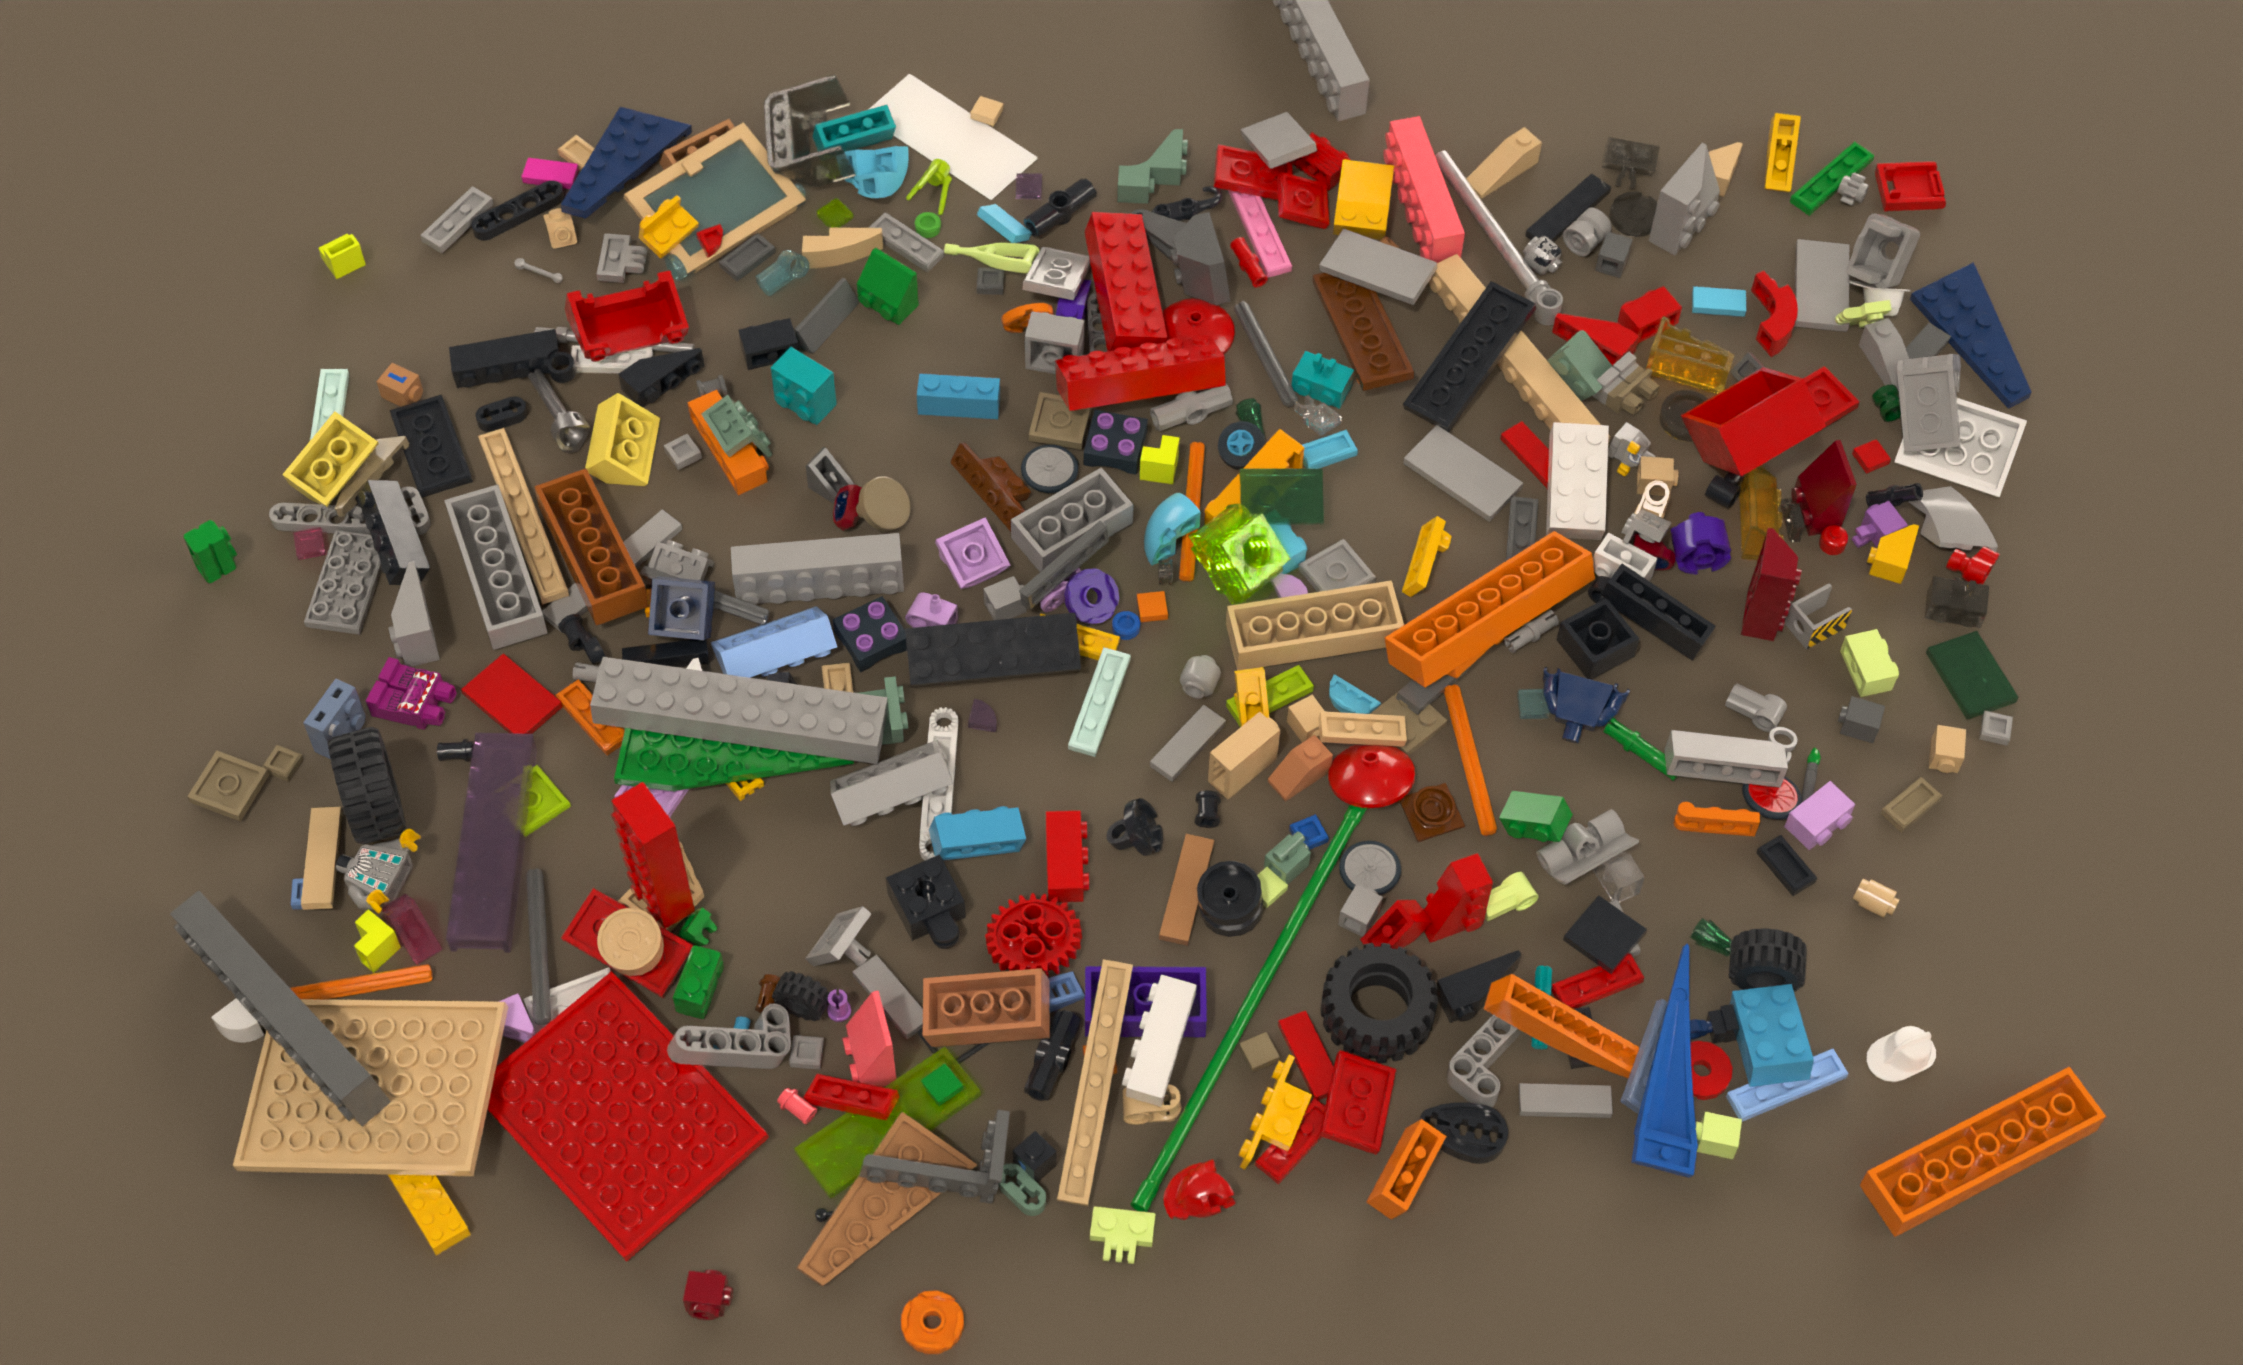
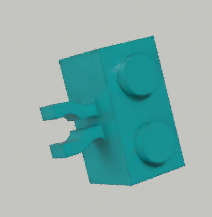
M1305 351L1292 374L1291 386L1295 392L1302 396H1308L1321 401L1325 405L1340 409L1353 385L1354 369L1336 363V360L1333 358L1331 360L1323 358L1320 353L1315 355Z

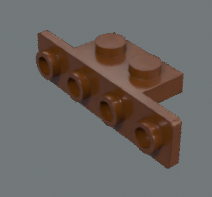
M965 442L960 443L950 461L951 464L1011 532V519L1025 512L1018 502L1027 500L1031 491L1000 456L979 459Z

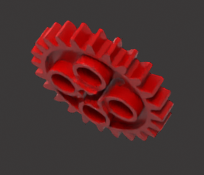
M1031 893L1030 900H1025L1022 895H1019V903L1009 899V908L999 906V915H991L992 923L987 924L988 933L985 934L988 954H991L993 964L999 962L1000 971L1007 968L1009 971L1041 968L1049 978L1048 971L1053 970L1056 974H1060L1059 965L1068 968L1070 966L1069 958L1076 959V950L1081 949L1082 930L1080 920L1076 919L1075 910L1068 911V903L1058 904V897H1054L1049 902L1047 901L1046 894H1043L1040 900L1036 899L1034 893Z

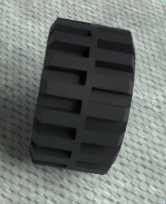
M1762 928L1743 931L1740 935L1734 936L1731 941L1729 979L1742 990L1792 984L1793 990L1797 991L1800 987H1803L1805 981L1806 944L1802 942L1801 938L1794 936V934L1778 929Z

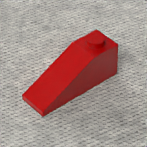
M1561 313L1555 316L1552 333L1568 341L1577 332L1584 330L1612 366L1626 353L1634 354L1636 352L1639 335L1616 322Z

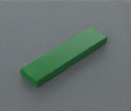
M1854 141L1791 196L1789 202L1810 216L1837 193L1845 175L1851 177L1853 173L1859 174L1873 161L1875 155Z

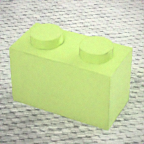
M1875 629L1846 636L1840 652L1860 697L1891 691L1899 676V671L1896 663L1891 661L1887 642L1885 639H1881L1878 630Z

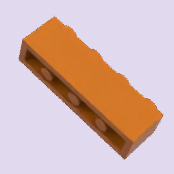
M715 390L688 402L690 419L734 490L740 495L767 483L766 471L769 470L764 456H758L756 453L757 448L753 442L747 444L731 457L724 452L701 414L722 399L719 392Z

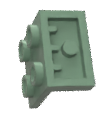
M727 395L701 413L724 452L729 457L750 442H753L768 458L773 455L768 447L771 444L770 440L763 431L758 429L759 423L750 411L746 410L739 400L734 402Z

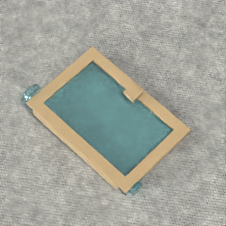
M744 122L624 194L625 200L641 220L649 214L651 216L655 214L659 206L666 199L671 200L678 195L681 198L680 205L699 222L698 228L668 253L670 256L665 258L668 270L671 271L672 276L678 281L693 272L700 271L746 242L756 233H761L795 212L806 201L804 198L806 196L804 187L800 183L794 185ZM721 224L723 229L721 247L714 255L707 258L696 237V233Z

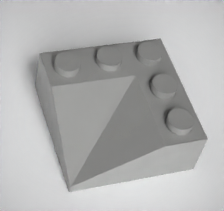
M1704 143L1700 144L1660 191L1649 241L1674 256L1681 248L1685 249L1689 245L1692 235L1702 230L1707 217H1713L1720 205L1717 202L1720 193L1707 145Z

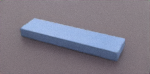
M1830 1049L1813 1057L1814 1062L1810 1080L1754 1087L1746 1084L1729 1091L1726 1098L1738 1119H1742L1743 1122L1846 1079L1848 1072L1835 1050Z

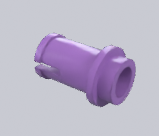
M840 989L839 995H837L836 990L831 991L828 995V1016L836 1022L845 1021L851 1014V1006L847 1002V994Z

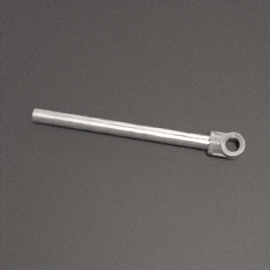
M1446 151L1438 152L1435 157L1440 170L1526 289V299L1536 303L1537 309L1534 312L1536 321L1543 325H1554L1555 316L1561 313L1563 302L1561 293L1551 289L1545 280H1539L1449 154Z

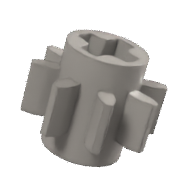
M1853 173L1851 177L1845 175L1837 191L1838 194L1843 195L1841 201L1851 206L1854 205L1855 201L1862 203L1869 188V185L1864 183L1866 177L1857 173Z

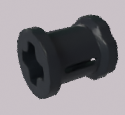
M1211 790L1198 792L1195 797V801L1198 804V814L1195 817L1194 823L1199 827H1217L1220 823L1218 805L1221 803V795Z

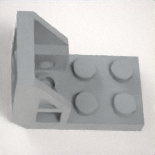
M1948 354L1898 360L1897 376L1904 452L1961 446L1956 392H1959L1960 355Z

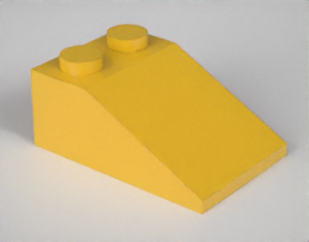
M1343 160L1334 220V235H1340L1342 230L1346 229L1375 240H1381L1385 237L1394 165Z

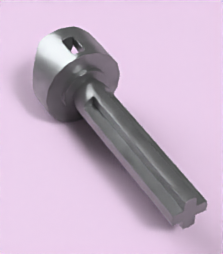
M535 369V372L530 373L528 378L555 420L550 430L552 437L563 452H578L588 436L590 426L580 413L566 411L541 370Z

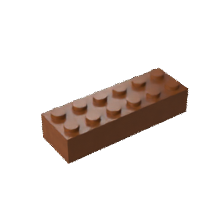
M587 468L534 486L539 509L595 625L597 626L649 607L645 585Z

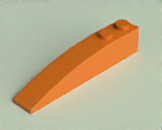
M1513 974L1491 983L1484 1010L1559 1051L1606 1071L1629 1078L1640 1047Z

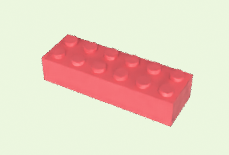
M1420 116L1390 121L1389 132L1386 133L1387 149L1383 152L1386 165H1394L1392 182L1398 186V198L1400 203L1405 205L1407 222L1413 226V238L1415 243L1419 242L1420 256L1437 263L1455 254H1458L1461 258L1465 232Z

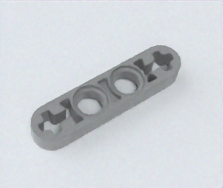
M278 503L269 511L273 527L281 531L335 533V530L370 534L366 524H361V522H364L365 517L359 506H354L344 516L345 519L339 524L330 522L334 516L338 515L335 511L336 505L325 507L321 504ZM283 514H287L286 516L283 517L282 520H279V519H278V518H282ZM308 514L317 515V519L313 522L307 523L303 521L304 517Z

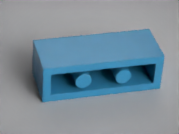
M919 374L917 388L919 415L998 419L1000 407L999 378Z
M1006 806L997 807L990 811L974 809L963 814L942 813L934 817L929 828L934 855L940 854L942 860L1020 852L1026 840L1019 808L1008 809Z

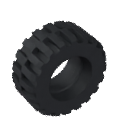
M368 727L333 737L328 742L331 765L343 809L355 842L364 845L402 834L406 830L404 812L393 770L379 729Z
M1374 943L1364 944L1362 950H1359L1358 947L1348 950L1347 958L1341 955L1335 961L1334 967H1331L1326 975L1321 1001V1016L1324 1018L1323 1026L1326 1032H1332L1331 1040L1336 1046L1342 1044L1344 1052L1355 1053L1365 1059H1376L1377 1063H1386V1058H1392V1061L1395 1062L1402 1060L1405 1052L1407 1055L1416 1052L1418 1044L1423 1045L1428 1038L1429 1031L1432 1030L1438 1004V997L1436 996L1437 986L1436 982L1431 980L1432 973L1427 966L1421 967L1422 960L1414 954L1411 957L1408 956L1406 949L1400 946L1397 950L1392 949L1390 944L1381 943V947H1374ZM1383 986L1399 994L1404 1000L1407 1010L1402 1015L1391 1020H1374L1364 1016L1355 1008L1351 1001V996L1364 987Z

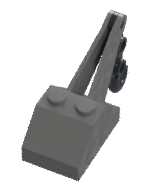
M1213 186L1203 187V192L1214 193L1215 196L1209 199L1193 200L1192 198H1184L1173 203L1158 204L1151 212L1145 209L1134 210L1131 214H1142L1147 240L1173 262V265L1178 266L1177 269H1174L1177 285L1182 284L1186 295L1214 305L1230 302L1225 264L1210 213L1198 214L1204 210L1216 207L1221 202L1222 192L1219 188ZM1184 219L1189 220L1187 223L1180 222V220Z

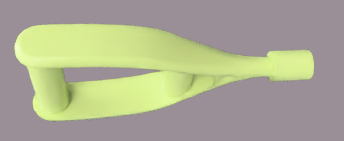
M1005 242L977 247H959V245L945 244L944 248L945 254L967 255L990 267L1019 273L1029 272L1040 251L1035 245ZM1004 256H1014V257H1024V258H1023V259H1016V258H1010V257H1004Z

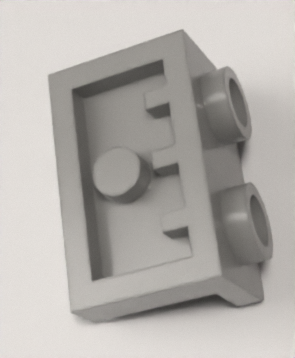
M1642 508L1637 515L1632 513L1631 517L1628 518L1621 532L1626 535L1623 543L1628 544L1636 532H1639V536L1648 542L1654 543L1657 541L1660 543L1672 522Z
M667 540V543L664 544L657 541L648 566L650 568L682 579L704 581L708 567L714 566L715 562L707 558L708 553L693 548L690 553L682 550L683 545Z

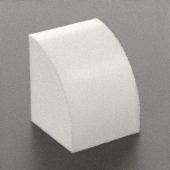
M237 998L211 1017L219 1032L231 1041L251 1042L264 1036L259 1023Z

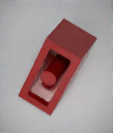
M1397 900L1360 941L1363 944L1374 943V947H1381V943L1390 944V948L1397 950L1399 946L1404 948L1414 942L1433 921L1416 900Z

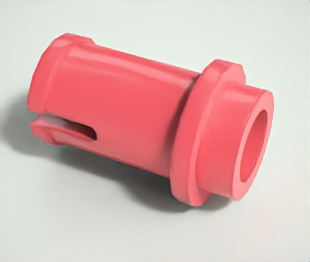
M789 1087L781 1093L777 1100L780 1104V1109H787L805 1125L814 1118L818 1110L800 1097L798 1090H791Z

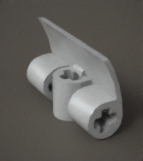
M1610 809L1590 820L1587 828L1579 823L1570 824L1566 828L1560 842L1553 841L1536 851V855L1543 869L1552 878L1562 884H1567L1639 843V840L1625 832L1621 819L1614 810Z

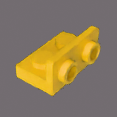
M678 195L671 200L666 199L659 206L655 214L652 216L650 214L647 215L639 224V239L660 259L695 231L699 225V222L680 205L681 198Z

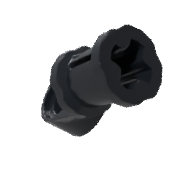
M571 614L564 617L558 624V628L562 633L566 634L569 640V648L572 651L584 649L592 665L602 661V658L605 657L603 649L595 636L592 637L590 632H586L582 625V617L579 614Z

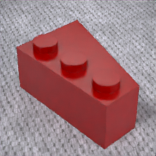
M1476 853L1451 862L1436 883L1438 886L1436 893H1429L1426 897L1428 904L1423 910L1433 921L1424 930L1429 943L1465 930L1467 932L1474 931L1484 923L1493 881L1479 854Z

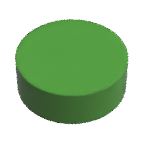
M925 212L916 217V233L924 238H932L939 234L941 221L936 214Z

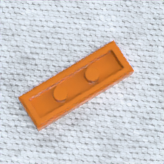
M579 679L555 695L562 702L563 708L607 756L621 747L625 730L622 727L593 723L590 707L593 695Z

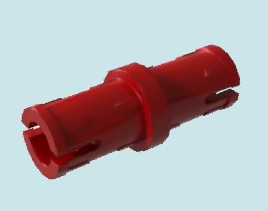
M1243 237L1236 238L1231 242L1230 248L1239 260L1238 265L1240 269L1246 272L1253 287L1263 286L1268 281V277L1259 265V258L1251 252Z

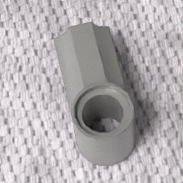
M1738 683L1734 685L1725 704L1726 707L1751 718L1753 724L1765 732H1770L1773 728H1776L1787 710L1786 702L1780 697L1773 694H1768L1764 697Z

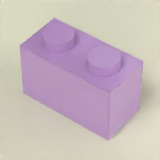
M1829 781L1789 813L1784 827L1810 850L1817 844L1820 846L1825 844L1831 838L1832 832L1835 829L1839 828L1842 830L1853 819L1851 814L1855 803Z

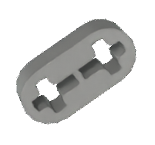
M413 487L401 488L404 499L410 498L413 503L412 506L408 507L412 521V516L415 515L421 521L419 524H416L414 521L413 523L417 534L422 535L431 526L418 490Z

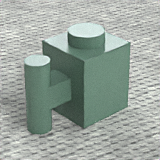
M1299 831L1293 836L1289 834L1265 855L1264 869L1268 867L1287 885L1309 867L1311 852L1304 843V835Z

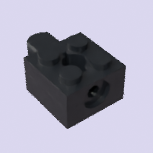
M940 854L886 877L887 894L912 941L929 934L934 944L940 949H948L956 945L959 941V927L956 922L966 918L965 901Z

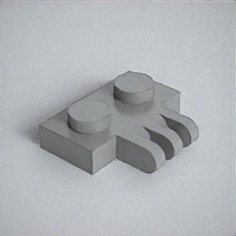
M604 234L596 274L597 280L624 283L626 273H642L647 248L631 246V235Z

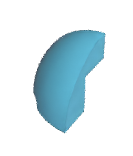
M893 146L878 150H851L836 153V157L844 179L858 189L857 193L869 198H883L892 195L903 183L908 167V146Z
M1175 493L1166 498L1155 509L1148 521L1144 535V549L1151 566L1175 555L1177 538L1200 528V510L1188 497L1181 493Z

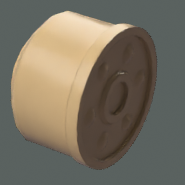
M625 908L612 913L602 923L598 932L597 944L603 959L617 972L628 976L642 975L652 970L660 961L664 951L663 937L657 922L650 914L640 909Z

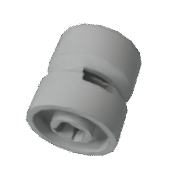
M1588 208L1577 218V221H1574L1563 232L1564 242L1576 255L1587 256L1598 243L1606 238L1607 233L1611 232V222L1602 211L1596 208Z

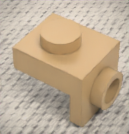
M561 208L549 211V214L543 215L552 248L555 249L577 243L570 214L563 213Z

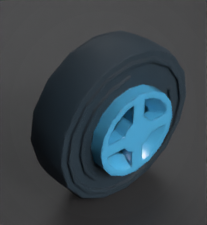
M1238 421L1231 423L1222 431L1217 447L1219 455L1226 465L1236 470H1242L1263 448L1266 440L1258 426L1250 422Z

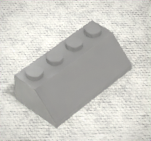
M938 740L880 761L878 764H872L830 781V789L843 825L850 823L851 826H855L865 822L867 816L878 813L879 816L890 813L894 810V806L905 802V805L916 803L922 799V795L932 792L933 795L948 790V785L953 784L940 744Z

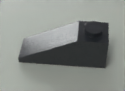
M1519 950L1437 980L1436 996L1450 1023L1457 1020L1460 1022L1467 1021L1478 1013L1486 1003L1491 983L1513 974L1518 968L1521 958Z

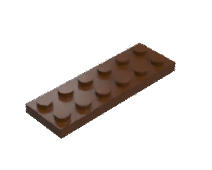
M1327 273L1313 275V285L1350 365L1354 369L1362 390H1370L1414 379V370L1376 291Z

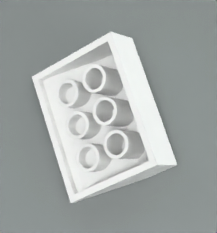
M1957 398L1961 446L1904 452V441L1902 439L1894 463L1999 498L2027 421Z

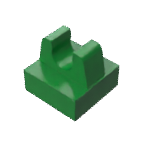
M702 907L690 914L676 936L687 942L691 941L699 946H704L709 940L702 935V930L705 929L712 934L717 930V926L709 918L711 913Z

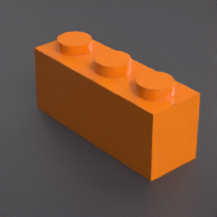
M1422 1119L1407 1127L1366 1203L1390 1220L1406 1212L1446 1136Z

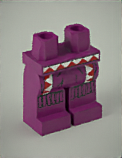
M388 657L378 676L379 681L376 680L366 699V704L373 717L411 726L416 725L417 728L425 730L428 724L441 726L445 718V711L443 707L437 705L439 701L452 703L457 692L454 685L443 681L440 673L434 671L431 673L424 669L400 664L398 659Z

